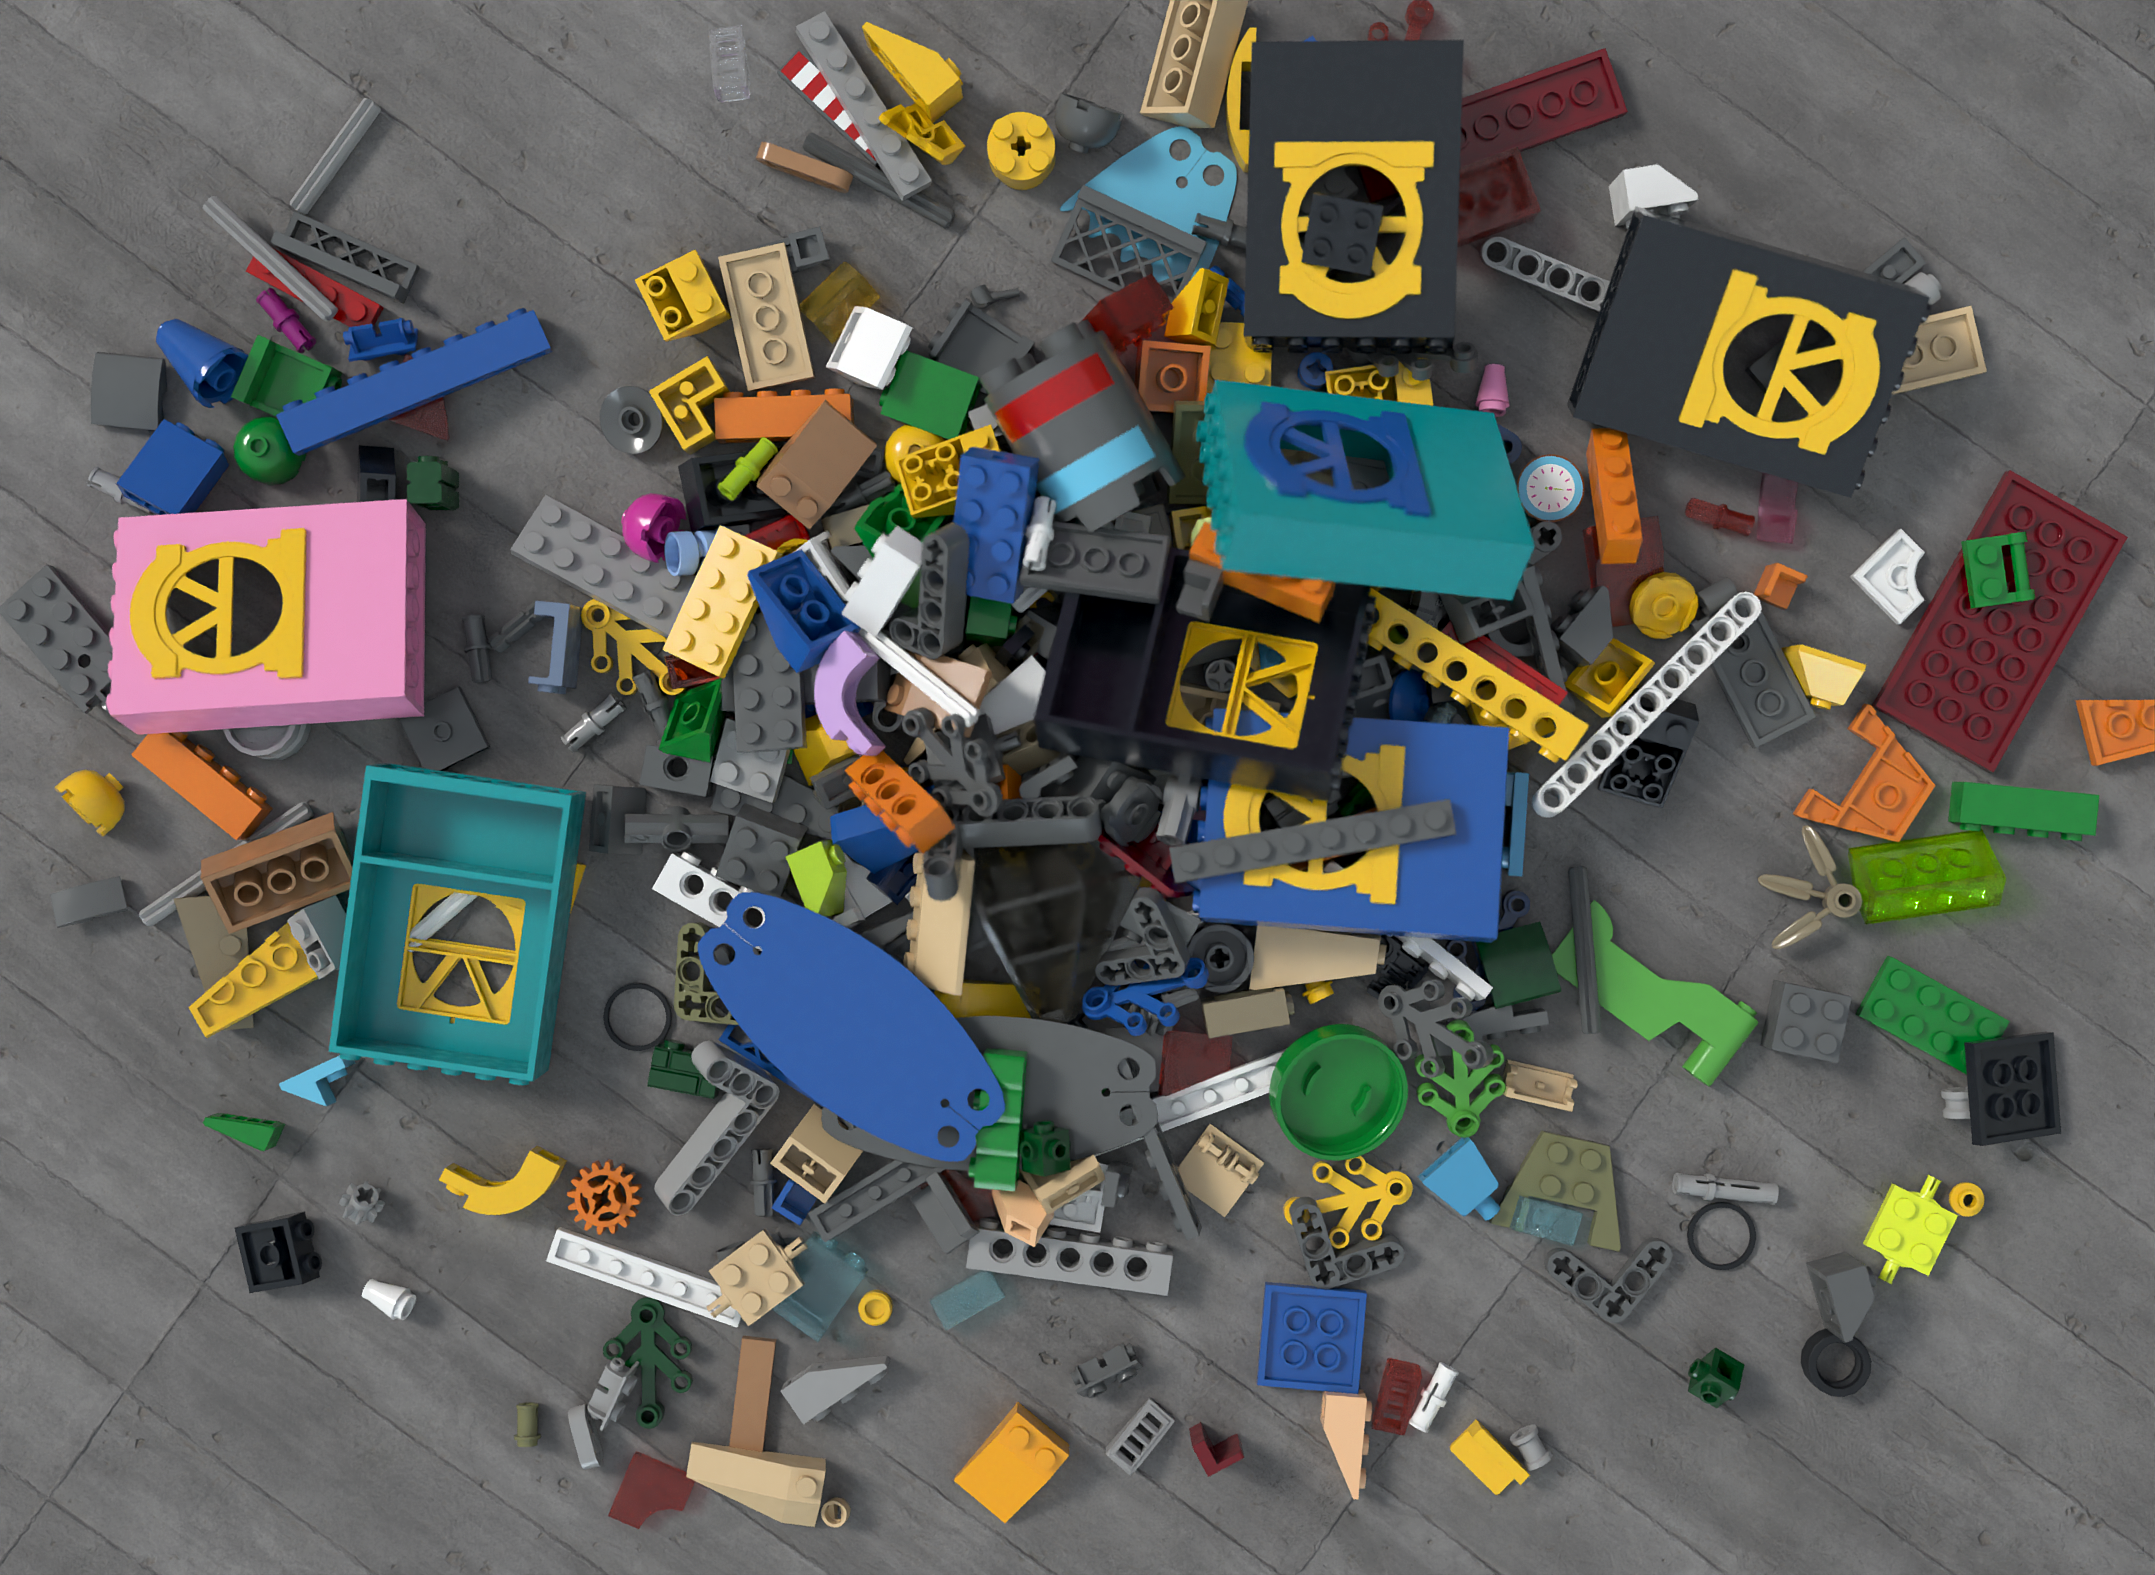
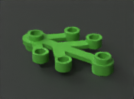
M1453 1020L1446 1026L1453 1032L1462 1030L1457 1035L1468 1042L1474 1041L1473 1031L1466 1021ZM1490 1045L1493 1054H1498L1491 1064L1484 1068L1473 1069L1469 1074L1468 1067L1462 1060V1055L1452 1049L1454 1077L1444 1071L1442 1075L1430 1078L1455 1095V1106L1441 1098L1435 1085L1432 1083H1422L1416 1090L1419 1102L1424 1106H1431L1447 1117L1448 1129L1458 1137L1467 1138L1474 1135L1481 1121L1479 1114L1495 1097H1499L1505 1092L1506 1085L1503 1078L1499 1074L1488 1075L1494 1068L1501 1066L1504 1062L1502 1050L1497 1045ZM1420 1054L1416 1057L1414 1065L1417 1073L1422 1077H1426L1421 1071V1063L1425 1058L1423 1054ZM1431 1061L1430 1069L1432 1072H1435L1436 1066ZM1484 1079L1483 1085L1485 1089L1470 1103L1469 1094ZM1500 1083L1497 1087L1490 1088L1491 1084ZM1433 1092L1430 1096L1423 1097L1424 1093ZM1467 1117L1466 1120H1464V1121H1459L1460 1119Z

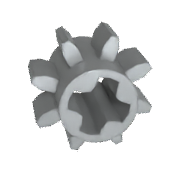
M368 1181L357 1187L351 1183L346 1191L347 1194H343L339 1201V1205L346 1206L342 1217H348L357 1226L365 1220L373 1223L377 1217V1212H381L385 1204L384 1201L378 1200L381 1189H376L369 1185Z

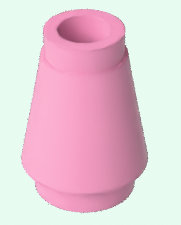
M1489 364L1484 367L1475 404L1479 407L1478 411L1494 413L1495 417L1506 414V408L1510 404L1504 366Z

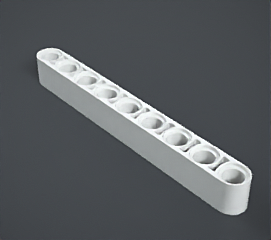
M1741 592L1728 601L1536 791L1532 799L1533 809L1536 813L1546 818L1554 817L1564 810L1758 618L1761 613V603L1757 596L1749 592ZM1735 604L1746 608L1747 618L1741 617L1736 613ZM1711 628L1720 629L1724 634V641L1716 640L1712 636ZM1688 651L1698 653L1701 659L1700 665L1690 662L1687 655ZM1664 674H1670L1675 677L1677 688H1670L1665 684ZM1644 697L1651 700L1654 707L1653 712H1647L1642 709L1640 698ZM1616 721H1623L1629 726V736L1621 735L1616 730ZM1592 745L1602 746L1606 751V759H1597L1592 754ZM1569 768H1575L1582 774V782L1580 784L1570 781L1567 774ZM1544 792H1552L1558 798V806L1556 808L1545 804L1543 799Z

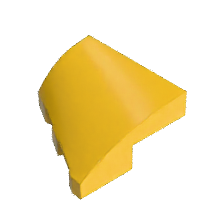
M917 103L906 108L900 104L881 113L878 118L883 124L912 142L942 165L953 163L965 147L964 143L944 120L934 125Z

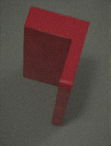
M1201 1422L1189 1428L1192 1448L1208 1477L1244 1458L1238 1434H1234L1213 1445Z

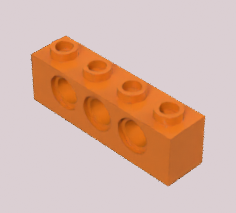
M883 750L877 756L863 755L845 769V772L852 780L848 785L851 791L860 801H864L875 816L879 815V818L891 832L894 831L907 848L913 844L924 854L956 828L940 804Z

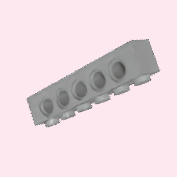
M980 1218L979 1222H974L980 1232L970 1239L966 1268L1168 1296L1173 1251L1168 1249L1165 1243L1147 1241V1245L1133 1244V1239L1116 1236L1113 1237V1241L1100 1239L1099 1234L1092 1232H1080V1236L1066 1235L1067 1231L1065 1229L1048 1227L1038 1241L1039 1244L1045 1247L1046 1253L1040 1258H1034L1027 1251L1030 1245L1005 1233L1003 1226L999 1225V1220ZM1004 1238L1012 1243L1013 1248L1008 1253H1000L995 1249L994 1243L998 1239ZM1066 1248H1074L1079 1252L1080 1256L1075 1262L1069 1263L1061 1258V1252ZM1102 1252L1108 1253L1112 1256L1113 1262L1107 1267H1100L1094 1262L1097 1254ZM1134 1257H1140L1147 1264L1142 1271L1134 1272L1128 1268V1262Z

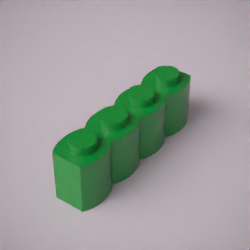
M986 1048L983 1057L1002 1090L1005 1111L993 1125L983 1126L975 1135L977 1144L976 1157L970 1158L969 1177L974 1178V1188L1015 1192L1018 1186L1020 1169V1130H1022L1027 1051ZM975 1090L974 1110H984L988 1106L990 1098L985 1090Z

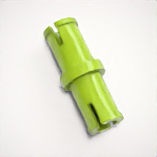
M762 437L745 457H739L735 462L736 467L718 484L719 491L726 498L734 501L751 480L756 481L760 477V470L778 453L776 446L767 438Z

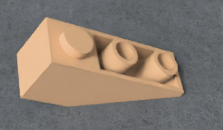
M1359 1389L1358 1394L1323 1391L1320 1420L1353 1499L1358 1500L1359 1488L1365 1489L1366 1468H1361L1362 1455H1368L1369 1435L1364 1434L1365 1421H1371L1372 1402L1367 1401L1364 1390Z

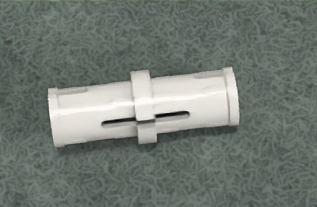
M1038 497L1034 500L1031 525L1026 528L1028 542L1023 565L1029 567L1030 562H1032L1030 567L1032 570H1042L1046 567L1048 545L1054 537L1052 523L1057 503L1052 499L1050 506H1048L1050 499L1048 497Z
M1439 1362L1438 1368L1428 1387L1422 1389L1420 1393L1422 1398L1411 1419L1408 1421L1412 1426L1428 1433L1438 1410L1447 1403L1445 1397L1456 1376L1459 1374L1457 1370L1445 1363Z

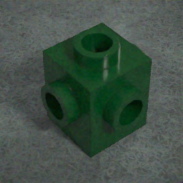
M1038 1121L1034 1123V1127L1020 1130L1022 1171L1046 1177L1071 1170L1069 1129L1054 1126L1053 1121Z
M1715 1347L1702 1359L1697 1358L1690 1366L1688 1376L1691 1378L1688 1392L1717 1409L1727 1400H1733L1738 1394L1745 1364Z

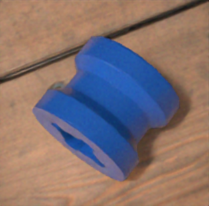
M1312 352L1306 355L1297 370L1300 383L1310 390L1323 388L1326 385L1325 372L1333 371L1331 359L1321 352Z

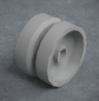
M311 724L223 729L228 742L240 752L273 761L284 760L296 754L307 742Z

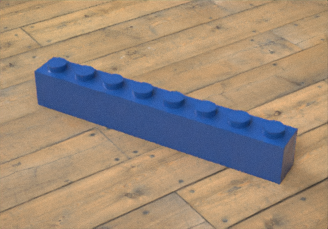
M526 308L513 311L507 315V321L495 325L494 321L479 325L475 328L476 333L465 338L462 334L452 336L443 341L445 346L433 351L430 347L420 349L411 354L413 359L401 364L398 360L388 362L379 367L381 372L370 377L366 373L359 374L347 380L348 386L335 390L334 386L327 387L315 393L316 399L303 403L302 399L284 405L282 407L284 412L276 414L293 453L301 456L551 353V347L535 311L527 312Z

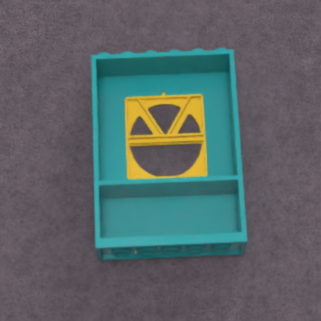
M392 763L366 765L329 1052L340 1053L339 1058L345 1060H360L361 1056L374 1058L373 1063L379 1065H394L395 1061L408 1063L407 1068L413 1070H428V1066L441 1068V1073L447 1075H462V1071L475 1073V1078L481 1080H495L496 1076L509 1078V1083L515 1085H529L530 1081L533 1082L549 1071L586 792ZM453 892L484 897L494 903L500 910L503 904L522 908L521 917L501 910L512 928L515 939V951L432 938L420 940L409 938L412 928L420 922L426 911L433 904L450 896ZM410 942L422 943L419 947L409 946ZM408 950L446 955V957L429 979L422 983L414 966L413 952ZM461 958L465 962L479 996L480 1003L477 1005L455 1006L445 1003L434 996V993ZM479 960L513 966L508 980L496 994L492 993Z

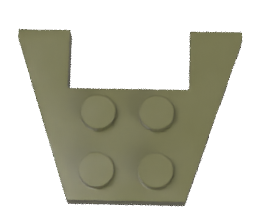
M1541 1130L1520 1165V1170L1512 1184L1508 1185L1505 1190L1504 1197L1499 1204L1501 1207L1499 1212L1489 1219V1222L1494 1225L1521 1230L1529 1196L1594 1210L1587 1243L1590 1246L1620 1252L1621 1245L1610 1146Z

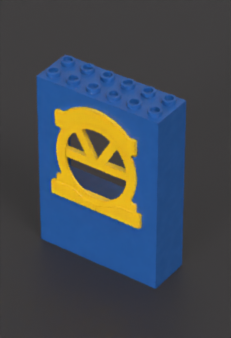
M1214 708L1213 718L1206 717V727L1213 731L1221 732L1226 709ZM1240 711L1236 729L1237 736L1256 735L1271 729V725L1253 711ZM1279 713V714L1285 718V717H1287L1290 713ZM1353 718L1352 727L1350 726L1348 735L1349 741L1346 757L1343 758L1341 770L1351 774L1364 784L1371 793L1378 811L1450 799L1456 835L1369 850L1363 858L1352 866L1333 873L1322 874L1323 858L1310 860L1307 872L1296 870L1288 865H1281L1201 879V890H1194L1193 913H1199L1200 922L1487 943L1497 939L1509 728ZM1208 780V786H1201L1200 807L1201 811H1206V821L1199 820L1198 843L1261 832L1259 827V811L1262 800L1267 792L1273 793L1311 819L1303 824L1326 821L1327 801L1313 799L1312 803L1300 796Z

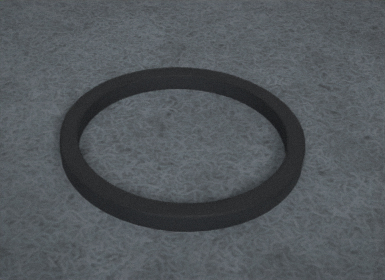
M633 983L619 988L611 995L606 1003L603 1019L609 1037L617 1045L627 1050L643 1051L656 1046L665 1038L671 1026L672 1014L666 997L658 989L643 983ZM635 988L645 989L655 994L661 1000L666 1012V1023L660 1036L653 1042L640 1046L630 1045L620 1040L613 1032L609 1021L610 1008L617 996L626 990Z
M1715 1202L1702 1207L1695 1213L1689 1223L1687 1240L1692 1254L1703 1265L1715 1270H1729L1738 1267L1749 1258L1755 1246L1756 1230L1749 1215L1740 1207L1727 1202ZM1715 1208H1729L1737 1211L1746 1220L1750 1231V1240L1746 1251L1740 1258L1728 1264H1714L1706 1261L1700 1256L1694 1245L1693 1233L1696 1223L1703 1214Z

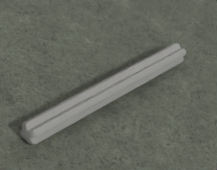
M300 802L235 847L307 822L313 818L314 813L306 802ZM201 870L139 912V917L147 926H153L176 911L174 898L196 897L204 892L206 888L201 880Z

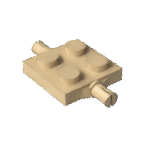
M766 1229L762 1230L709 1270L720 1286L722 1295L710 1305H707V1310L710 1312L720 1304L721 1306L711 1313L716 1318L731 1306L738 1311L749 1327L805 1284L795 1270L792 1259L805 1249H808L807 1244L804 1243L794 1250L797 1245L804 1241L799 1236L795 1241L783 1248L773 1240Z

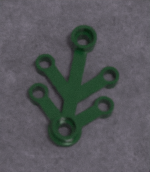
M643 1297L633 1305L631 1309L632 1321L616 1338L609 1339L603 1347V1354L607 1359L620 1358L625 1351V1345L641 1331V1346L625 1361V1366L631 1368L636 1361L640 1362L638 1367L641 1365L642 1403L637 1408L635 1416L637 1423L646 1429L658 1426L665 1414L662 1403L656 1400V1366L671 1379V1387L677 1393L688 1391L693 1383L692 1375L686 1370H681L655 1344V1332L671 1345L670 1352L676 1359H685L692 1351V1343L687 1337H681L664 1320L665 1310L662 1303L650 1297ZM642 1310H650L653 1318L645 1320L641 1314ZM684 1343L687 1347V1352L679 1353L676 1350V1344ZM609 1344L618 1345L620 1352L612 1354L608 1348ZM679 1376L685 1377L688 1382L687 1386H679L676 1378ZM651 1411L654 1414V1420H646L643 1412Z

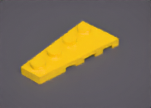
M287 922L188 1008L204 1036L209 1038L313 982L318 977L309 966L307 957L298 940L292 935L291 927Z

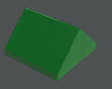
M722 678L676 695L659 746L660 751L676 756L711 762L727 712L721 711Z

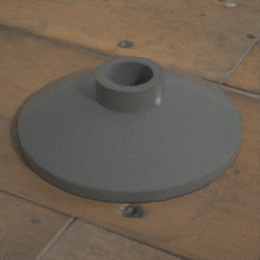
M637 386L617 388L605 398L600 409V426L605 438L614 448L623 453L639 454L646 452L658 442L662 435L664 426L663 415L650 393L643 388ZM635 413H637L640 417L639 425H637L633 420V415Z

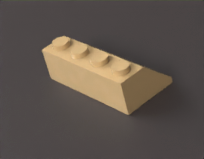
M1170 0L1140 114L1187 128H1215L1249 0Z
M963 848L958 893L950 900L936 901L928 895L922 868L924 854L919 851L913 857V872L917 874L916 886H912L910 890V906L914 907L913 919H909L907 922V939L911 940L910 952H906L904 955L903 966L913 973L927 988L952 995H962L975 860Z

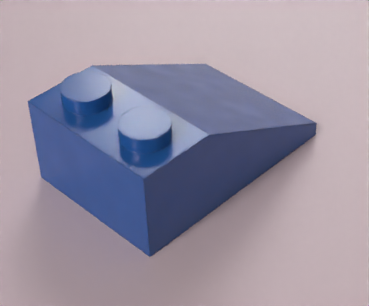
M802 549L748 571L747 577L775 645L796 673L819 664L831 644L844 631L859 633L861 630L860 626L841 614L846 605Z

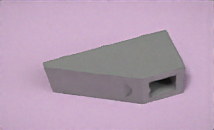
M886 1355L811 1364L786 1381L781 1389V1393L803 1425L811 1419L814 1422H818L831 1412L829 1407L840 1400L844 1404L859 1393L857 1388L868 1381L872 1385L887 1374L885 1369L888 1367L890 1359Z

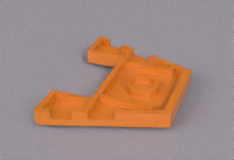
M1863 704L1847 730L1876 748L1874 754L1840 806L1814 789H1808L1793 815L1884 840L1899 842L1936 785L1912 755L1905 751L1895 738L1896 735L1892 730L1884 725L1876 715V710L1869 704Z

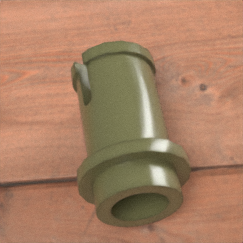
M526 1402L516 1405L517 1434L514 1435V1440H517L518 1447L538 1445V1439L541 1438V1434L538 1433L539 1403Z

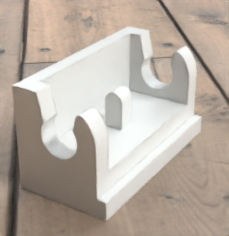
M827 530L808 540L796 551L802 549L840 599L846 602L843 598L851 584L824 544L825 540L832 536Z

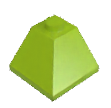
M826 840L786 856L805 908L825 917L842 914L844 912L847 870L844 865L845 855L842 848L838 844L833 845L832 840Z

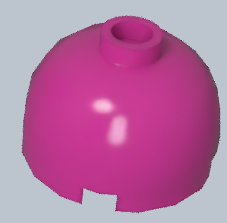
M654 493L642 495L632 502L623 513L621 520L623 537L630 550L639 557L654 563H659L658 560L661 557L665 561L664 545L667 534L678 531L680 518L686 520L683 503L677 498Z

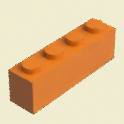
M838 388L824 390V395H811L810 390H792L791 396H777L776 391L757 392V397H744V393L726 392L723 393V398H714L715 439L720 444L756 443L762 437L767 438L771 442L789 441L825 400L854 424L853 398L851 394H845L844 389Z
M1595 428L1591 430L1586 457L1601 564L1636 563L1642 543V532L1627 433L1612 428Z
M1204 522L1189 551L1190 560L1222 569L1220 555L1215 554L1216 531L1211 530V524ZM1223 570V583L1316 622H1320L1334 593V581Z
M187 732L147 734L131 755L235 840H245L250 837L272 811L273 808L265 802L267 797L261 791L252 786L247 788L239 781L241 776L235 770L226 765L220 766L213 760L215 755L201 744L196 746L187 739L189 736Z

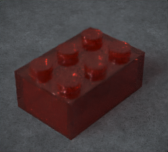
M1518 146L1460 167L1457 248L1532 221L1540 213L1541 209Z

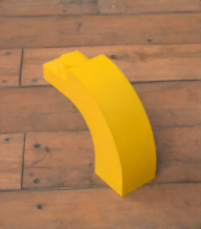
M536 1146L529 1151L520 1171L513 1179L501 1182L490 1181L452 1163L444 1169L439 1181L447 1184L446 1189L456 1195H469L463 1208L469 1211L486 1215L508 1214L525 1208L545 1194L558 1179L567 1160Z

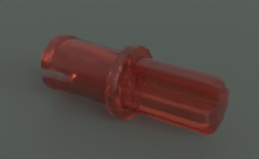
M1691 498L1685 509V515L1689 518L1711 524L1713 529L1718 530L1721 527L1743 534L1746 537L1751 533L1748 526L1753 528L1755 516L1728 509L1727 505L1723 503L1718 506L1700 499Z

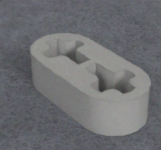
M587 1403L571 1407L568 1410L572 1436L580 1464L584 1470L599 1467L603 1464V1452L594 1419L588 1415Z

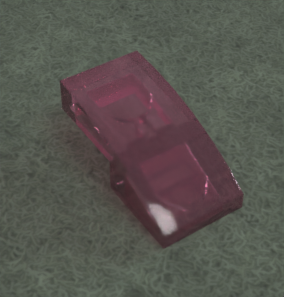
M1762 472L1757 540L1793 544L1798 510L1795 509L1798 482Z

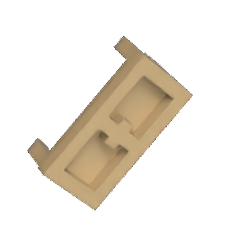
M1507 1059L1503 1075L1506 1089L1503 1095L1572 1112L1574 1107V1100L1571 1099L1573 1088H1577L1578 1084L1577 1080L1573 1078V1074Z

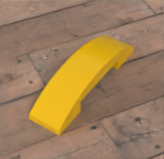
M1256 28L1248 29L1237 48L1230 69L1225 101V118L1229 142L1243 172H1248L1249 130H1240L1241 71L1251 72L1252 42H1256Z

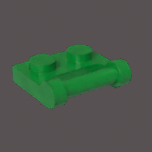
M2026 532L1961 542L1971 609L2036 599L2035 590L2030 588L2024 543L2028 542ZM2010 545L2016 592L2008 593L2001 548V546Z

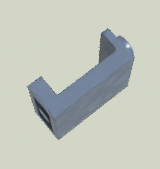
M535 601L534 615L554 619L549 676L547 678L529 676L528 683L537 684L538 691L566 694V688L576 689L582 633V608L565 603Z

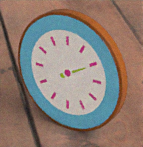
M1542 455L1531 460L1521 470L1516 482L1523 510L1530 517L1541 522H1558L1568 518L1578 509L1584 496V481L1581 472L1573 462L1559 455Z

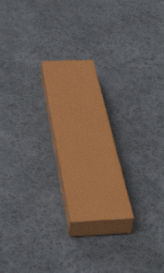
M751 1336L742 1337L729 1447L758 1452L764 1451L777 1339Z

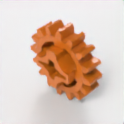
M609 1159L605 1162L604 1167H602L597 1160L592 1163V1171L586 1166L580 1170L583 1178L575 1176L571 1180V1183L577 1188L567 1192L568 1197L575 1198V1202L570 1204L568 1209H577L579 1214L574 1218V1221L578 1222L584 1219L586 1221L584 1230L588 1231L594 1225L597 1226L598 1235H601L606 1227L613 1234L618 1231V1223L624 1228L630 1224L627 1216L635 1218L638 1215L639 1211L633 1205H638L643 1201L642 1197L635 1196V1192L642 1188L641 1184H632L631 1180L635 1177V1172L628 1175L623 1173L625 1170L624 1163L617 1168H613V1161ZM600 1175L609 1176L608 1179L603 1182L590 1180ZM620 1184L625 1189L626 1197L622 1195ZM611 1186L608 1191L609 1201L599 1208L602 1203L601 1193ZM584 1197L588 1200L590 1207L589 1210L585 1205ZM607 1212L619 1213L618 1216L613 1218H601Z

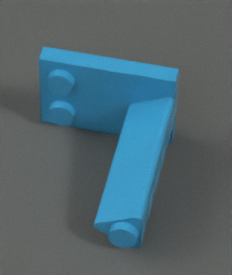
M1507 772L1505 806L1511 807L1509 845L1508 847H1502L1501 868H1507L1508 876L1523 875L1529 773Z

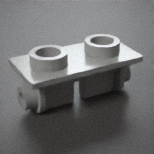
M613 1358L612 1361L607 1362L598 1383L608 1388L609 1391L598 1385L587 1406L590 1418L603 1420L599 1430L603 1431L611 1420L617 1422L626 1407L622 1400L625 1395H630L638 1381V1377L634 1376L640 1362L636 1361L631 1368L625 1366V1362L620 1358Z

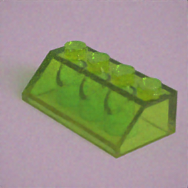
M1982 829L1981 831H1965L1848 849L1852 885L1858 889L1862 897V905L1859 911L1865 925L1999 906L2001 903L2007 878Z

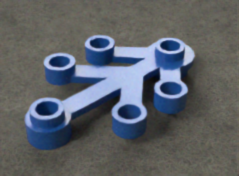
M1190 958L1184 973L1176 978L1132 983L1126 989L1120 991L1118 990L1121 985L1110 986L1105 984L1104 987H1093L1084 994L1082 1009L1086 1016L1092 1020H1101L1109 1017L1123 1024L1132 1036L1142 1035L1147 1029V1022L1142 1014L1138 1012L1129 1013L1119 1007V1005L1129 1002L1156 1015L1162 1025L1167 1027L1173 1026L1180 1018L1175 1005L1163 1003L1151 996L1182 986L1200 989L1206 985L1209 971L1201 959ZM1146 963L1142 969H1150L1149 964ZM1172 1012L1170 1016L1164 1017L1166 1013ZM1140 1021L1137 1026L1132 1027L1135 1022Z

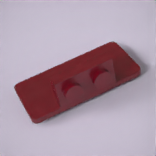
M1160 820L1146 839L1139 843L1131 841L1127 843L1129 846H1121L1108 837L1105 829L1102 828L1101 835L1096 839L1100 842L1098 847L1111 857H1116L1117 855L1126 863L1124 867L1128 872L1138 878L1145 877L1152 883L1150 888L1156 889L1165 899L1169 896L1176 898L1193 896L1195 889L1187 882L1175 883L1169 849L1175 846L1166 845L1164 842L1157 840L1156 834Z

